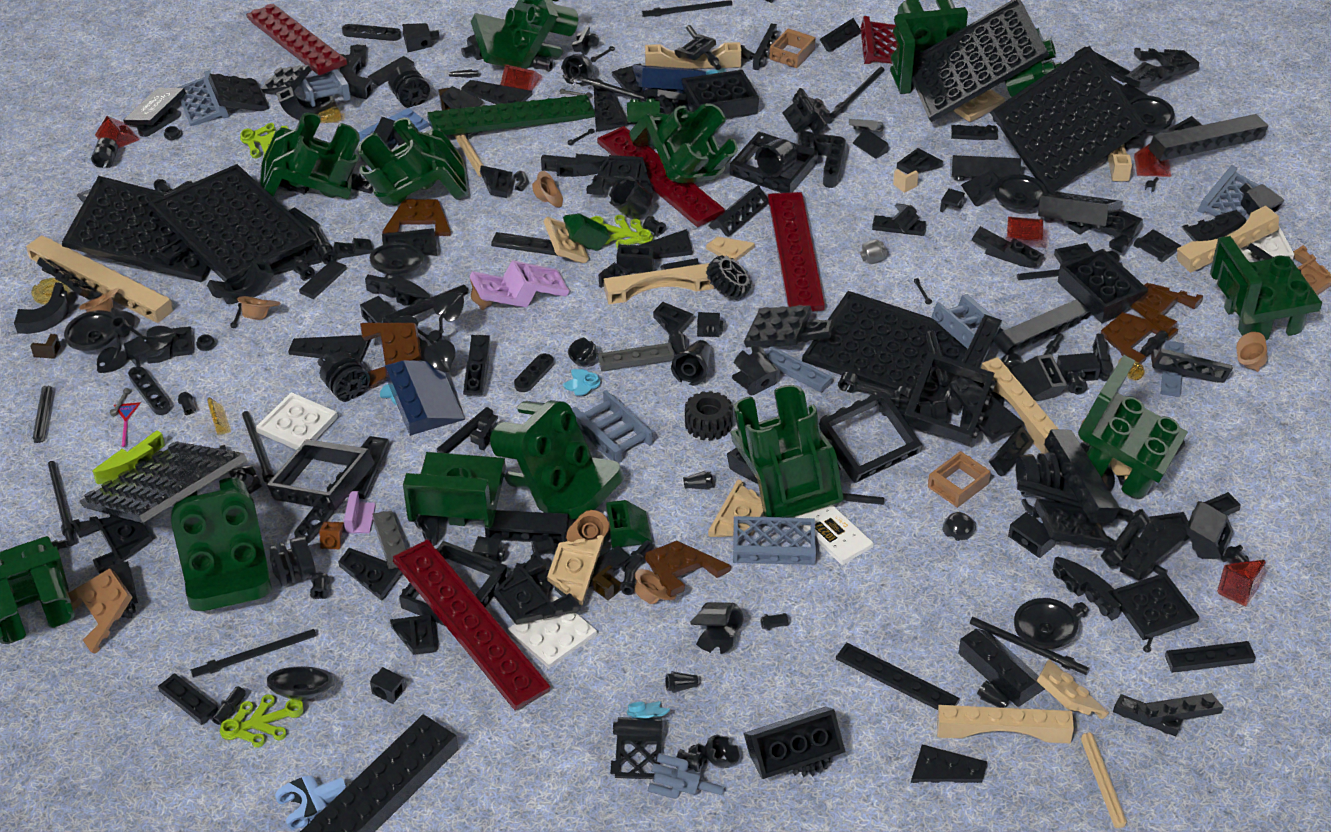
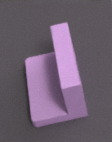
M352 491L349 494L344 517L346 533H370L372 513L375 510V503L360 502L358 491Z

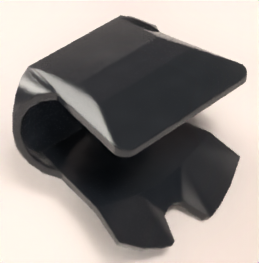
M751 346V354H747L742 350L733 362L741 371L733 374L732 379L745 388L751 396L775 385L780 375L778 367L771 363L764 349L760 346Z
M705 603L698 614L690 621L691 625L707 626V629L701 634L696 645L709 653L716 647L720 648V654L728 652L734 646L737 630L741 628L744 617L740 607L735 603Z

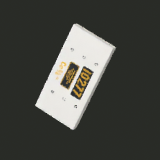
M833 505L792 517L815 518V540L841 565L873 548L874 543ZM801 525L806 532L810 530V525Z

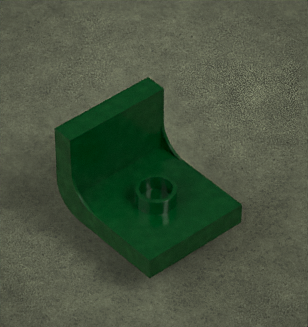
M426 452L421 473H406L404 478L403 491L408 521L415 522L417 515L448 517L449 525L465 526L469 519L484 520L485 528H491L505 475V458Z

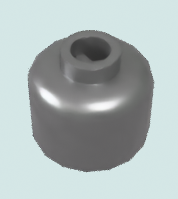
M878 239L862 244V251H860L862 260H867L869 264L883 261L887 254L884 243L882 241L879 242Z

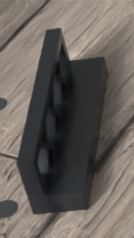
M757 185L739 198L708 226L713 230L719 227L724 235L729 237L768 204V197L760 186ZM757 194L763 200L762 204L756 202ZM746 204L752 205V212L746 211ZM736 213L742 214V221L736 220ZM725 221L731 222V230H730V231H729L728 228L725 226V224H724Z
M1162 348L1160 350L1154 349L1151 353L1152 368L1216 383H1224L1233 370L1230 364Z

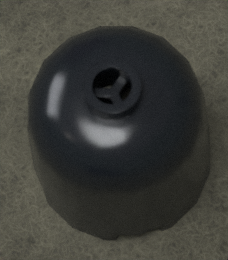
M777 139L761 146L755 154V160H757L759 166L757 169L767 178L780 176L796 163L797 151L795 146L786 139Z
M624 177L625 180L621 183L616 182L609 193L611 197L610 204L630 219L643 218L652 207V197L634 178Z

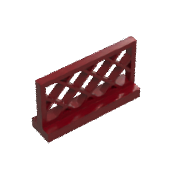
M863 16L860 29L864 64H871V61L892 64L891 56L895 50L891 47L897 48V43L890 39H895L893 32L889 30H893L896 25L870 21V16Z

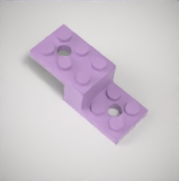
M513 260L503 277L474 271L469 276L482 300L510 304L515 307H528L536 291L550 293L555 296H567L569 293V289L557 269Z

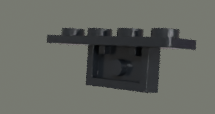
M799 88L792 101L794 103L798 95L802 93L807 96L809 104L818 113V117L808 126L815 136L819 135L827 124L832 123L833 118L822 100L808 97L804 89ZM802 106L800 109L806 117L807 111L805 110L804 106Z

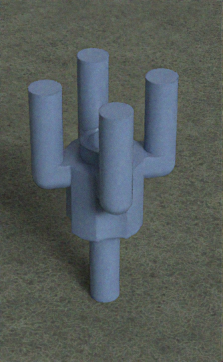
M659 753L657 762L677 767V769L653 763L651 772L655 773L653 782L671 786L672 788L649 783L648 792L673 799L679 797L680 791L694 795L697 789L718 795L723 794L724 786L699 780V773L687 770L688 762L684 759Z

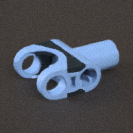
M307 775L279 788L275 798L278 804H284L289 801L301 804L286 819L289 829L294 830L305 827L327 804L333 801L346 788L343 778L340 777L318 786L315 778Z

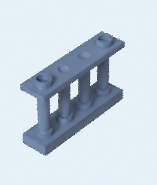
M338 68L327 72V74L306 77L298 85L305 94L306 101L310 102L312 107L315 106L314 99L332 95L342 96L344 101L351 100L349 85Z
M964 294L958 306L950 309L937 302L931 318L968 349L977 329L972 330L967 325L974 324L978 328L984 314L994 316L968 294ZM961 313L965 318L959 319L955 314ZM1001 324L997 335L1008 328Z
M607 390L603 391V403L592 409L581 412L576 406L572 408L581 433L610 460L618 463L622 462V451L642 440L649 446L653 445L652 430L646 427ZM608 408L613 412V414L597 423L589 420V418ZM618 419L625 423L608 434L600 430ZM631 429L637 434L619 445L612 441Z

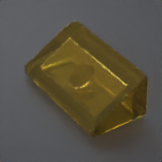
M209 397L207 399L208 407L217 435L231 432L224 408Z

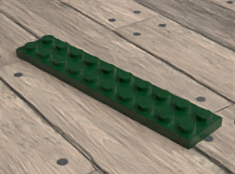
M587 95L427 112L431 129L439 128L445 135L569 122L595 117V112Z

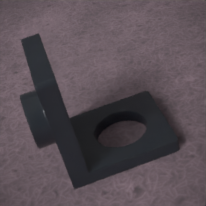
M614 262L598 275L599 287H604V278L621 276L620 271L625 275H631V272Z

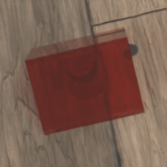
M505 65L500 85L532 91L542 75L533 70Z
M109 116L105 117L95 134L98 140L100 138L114 140L118 148L139 141V138L124 122Z
M1150 144L1134 154L1137 176H1172L1169 159L1159 161L1148 149Z
M1008 216L1005 238L1042 241L1044 220Z
M1265 560L1224 565L1217 590L1218 594L1246 607L1258 590L1266 564Z

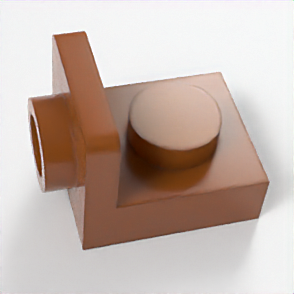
M344 522L323 523L319 530L320 549L339 550L341 548V535L345 530Z

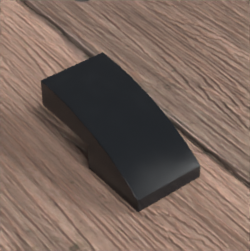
M352 173L351 189L372 194L373 187L366 179L362 178L361 173Z
M353 238L352 243L334 242L333 246L334 252L339 259L370 254L373 251L370 239Z

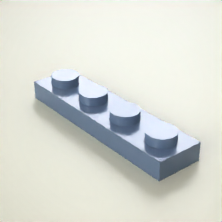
M1165 340L1164 349L1183 353L1184 343ZM1162 370L1160 394L1180 397L1182 374Z
M770 346L765 351L768 359L778 367L780 372L819 392L825 390L832 383V376L773 346Z

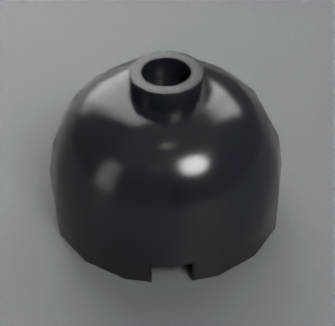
M583 54L568 56L561 65V70L563 69L564 74L562 75L563 79L569 84L584 85L585 83L573 81L579 76L592 79L594 66L592 61Z

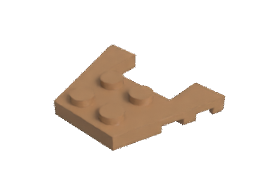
M1304 245L1293 251L1294 259L1302 263L1298 269L1301 270L1302 275L1317 295L1331 286V273L1323 265H1319L1316 262V257L1313 254L1310 255Z
M111 569L104 571L68 593L73 611L84 602L98 623L83 639L93 654L99 652L101 648L98 646L103 638L107 639L111 633L109 630L115 620H119L133 598L117 574Z

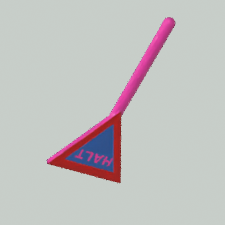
M141 402L121 404L117 410L124 420L122 447L126 445L128 420Z

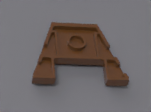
M405 199L382 231L383 234L399 232L400 225L436 224L435 236H451L450 228L438 199Z
M1146 283L1145 286L1148 288V292L1130 307L1169 335L1176 328L1177 321L1164 314L1176 302L1195 309L1202 302L1203 295L1197 294L1195 297L1187 295V291L1181 290L1178 293L1169 291V287Z
M1122 312L1106 325L1100 334H1104V338L1122 356L1126 355L1135 360L1133 367L1136 369L1146 360V356L1133 348L1149 334H1157L1160 329L1147 319ZM1175 328L1169 335H1166L1169 336L1167 341L1178 334L1179 329Z
M360 323L362 338L365 341L381 336L385 365L403 360L419 361L422 359L418 329L415 323ZM385 366L367 371L370 377V388L378 387L377 384L383 380L387 381Z
M677 540L648 551L645 556V560L654 574L659 576L660 584L666 587V593L669 597L684 592L685 584L676 577L701 567L716 578L731 571L730 564Z

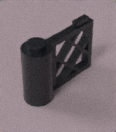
M618 717L617 721H613V735H617L616 760H611L610 774H615V778L653 779L655 773H645L641 768L648 762L652 765L653 763L660 765L657 762V757L661 753L662 718ZM621 744H631L635 749L626 754L621 750ZM647 744L656 745V750L651 755H648L642 749ZM640 752L646 759L637 765L631 757ZM626 761L634 767L630 772H620V766Z

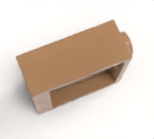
M787 28L770 46L769 59L798 68L815 50L816 37ZM790 45L801 50L795 54L783 49Z
M960 451L929 474L928 488L958 508L989 484L991 471ZM958 469H961L975 480L964 489H961L946 478Z

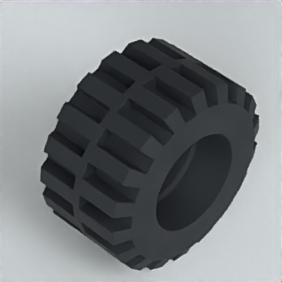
M702 391L700 394L696 393L693 394V397L688 398V401L685 403V428L688 429L689 434L693 433L694 438L699 436L700 440L708 438V441H713V438L721 439V435L725 437L727 432L731 431L733 405H731V401L727 399V396L721 395L719 392Z

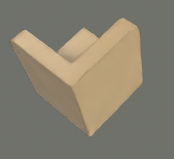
M898 169L894 171L893 185L905 193L917 187L918 172L916 170L909 174H904Z

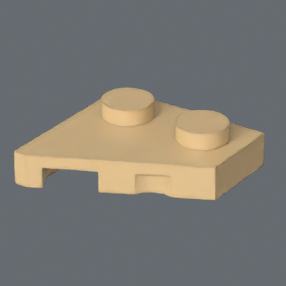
M716 237L706 245V249L718 256H728L730 259L733 258L734 261L739 260L755 248V243L724 237Z

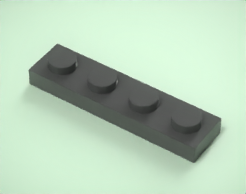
M671 343L598 353L601 371L672 361L674 358Z
M392 511L372 513V520L389 569L398 568L393 562V556L406 549Z

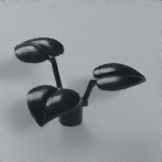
M461 292L445 293L435 300L434 311L437 315H441L439 317V330H433L427 335L418 329V333L431 343L424 352L426 361L435 369L443 372H450L456 351L454 345L442 335L444 333L442 320L444 318L446 321L452 322L460 316L464 307V296ZM401 316L392 322L415 323L417 327L419 324L418 320L412 316Z
M112 308L110 312L116 317L111 320L110 324L116 333L115 337L118 348L109 347L101 351L97 358V372H113L125 365L128 355L126 352L121 351L120 337L128 336L130 331L146 340L145 342L151 348L150 351H160L167 347L175 337V331L166 326H153L147 330V336H143L133 328L136 318L132 313Z

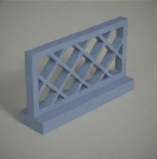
M210 70L204 72L205 77L177 87L188 90L180 98L190 126L207 122L219 116H222L223 119L229 117L225 106H219L209 83ZM191 107L195 108L194 111H189Z
M1231 165L1203 198L1197 212L1203 214L1208 212L1213 216L1237 210L1236 207L1242 206L1240 202L1244 197V194L1239 189L1245 183H1248L1253 188L1258 186V184L1236 172L1238 168ZM1235 179L1242 182V184H1236ZM1228 189H1234L1235 193H1229ZM1221 198H1227L1228 202H1222ZM1232 198H1238L1240 202H1233ZM1212 207H1220L1221 211H1217ZM1225 207H1231L1232 210L1226 211ZM1245 209L1238 210L1243 216L1247 214Z
M734 516L733 563L815 565V518ZM738 523H746L750 527L743 532L738 527ZM767 524L770 528L763 532L758 526ZM781 524H786L790 529L784 533L778 527ZM801 525H810V530L804 533L799 527ZM753 530L760 535L755 540L748 536ZM773 531L780 535L775 541L768 536ZM794 531L801 536L796 541L789 537ZM744 538L750 544L743 546L737 545V542ZM765 539L770 545L760 546L758 543ZM785 539L791 545L781 547L778 543ZM806 540L811 544V547H801L798 544Z

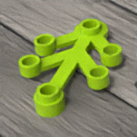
M267 123L264 127L255 131L247 128L240 133V140L243 144H248L252 158L257 159L261 157V152L256 148L254 142L261 144L265 155L276 127L273 123ZM265 132L268 133L267 135L259 136V135H261V134H263V133H265Z
M623 215L615 216V223L619 224L621 228L605 224L600 216L590 218L606 226L609 232L615 233L610 235V238L604 245H608L610 241L617 240L616 248L618 249V244H644L653 240L651 232L648 229H643L641 221L638 219L630 221L631 228L636 230L634 232L630 230ZM625 237H631V238L626 239V240L621 239V238H625Z
M267 694L262 697L260 705L251 718L242 722L245 716L251 714L254 710L253 703L245 701L241 703L240 710L233 719H227L221 724L219 729L220 735L225 740H234L236 738L246 740L257 748L264 745V736L259 733L252 734L245 730L253 728L272 735L275 740H283L286 737L285 728L275 727L267 723L285 717L297 718L301 716L304 712L303 703L301 700L290 699L286 702L284 709L265 714L267 709L275 704L274 696ZM268 699L272 700L269 703H265V701ZM246 706H250L247 710L243 709ZM277 732H283L282 735H276ZM256 739H262L260 742H254Z

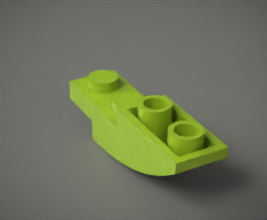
M156 430L128 452L121 449L92 470L95 483L103 484L109 480L114 481L119 478L118 475L127 470L131 471L137 463L151 459L154 453L165 446L163 434Z

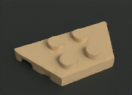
M737 479L708 530L709 537L733 536L734 516H764L761 497L757 496L756 492L752 489L748 490L744 487L743 481ZM738 523V527L743 532L750 527L746 523ZM753 530L752 532H750V533L748 534V536H749V535H753L754 532H755V530Z
M599 535L597 539L585 541V538L574 542L559 543L547 576L548 581L566 595L571 593L580 605H583L604 542V536Z
M1050 659L1046 662L1037 682L1069 710L1079 711L1086 715H1090L1093 711L1100 719L1107 717L1109 712L1089 695V691L1086 688L1079 686L1069 673L1063 672Z

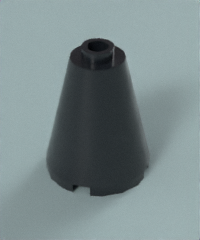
M698 340L676 354L671 364L673 376L681 383L682 380L691 382L688 385L692 386L703 382L708 372L711 352L710 345L704 340Z

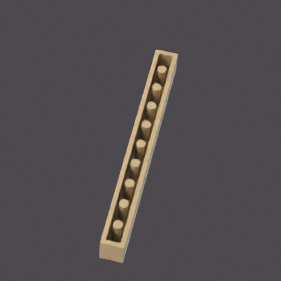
M41 235L26 246L30 259L36 262L39 257L50 259L103 294L119 288V291L112 296L113 301L156 323H159L173 312L172 302L167 296H163L155 290H151L141 283H137L76 251L62 247L61 244Z

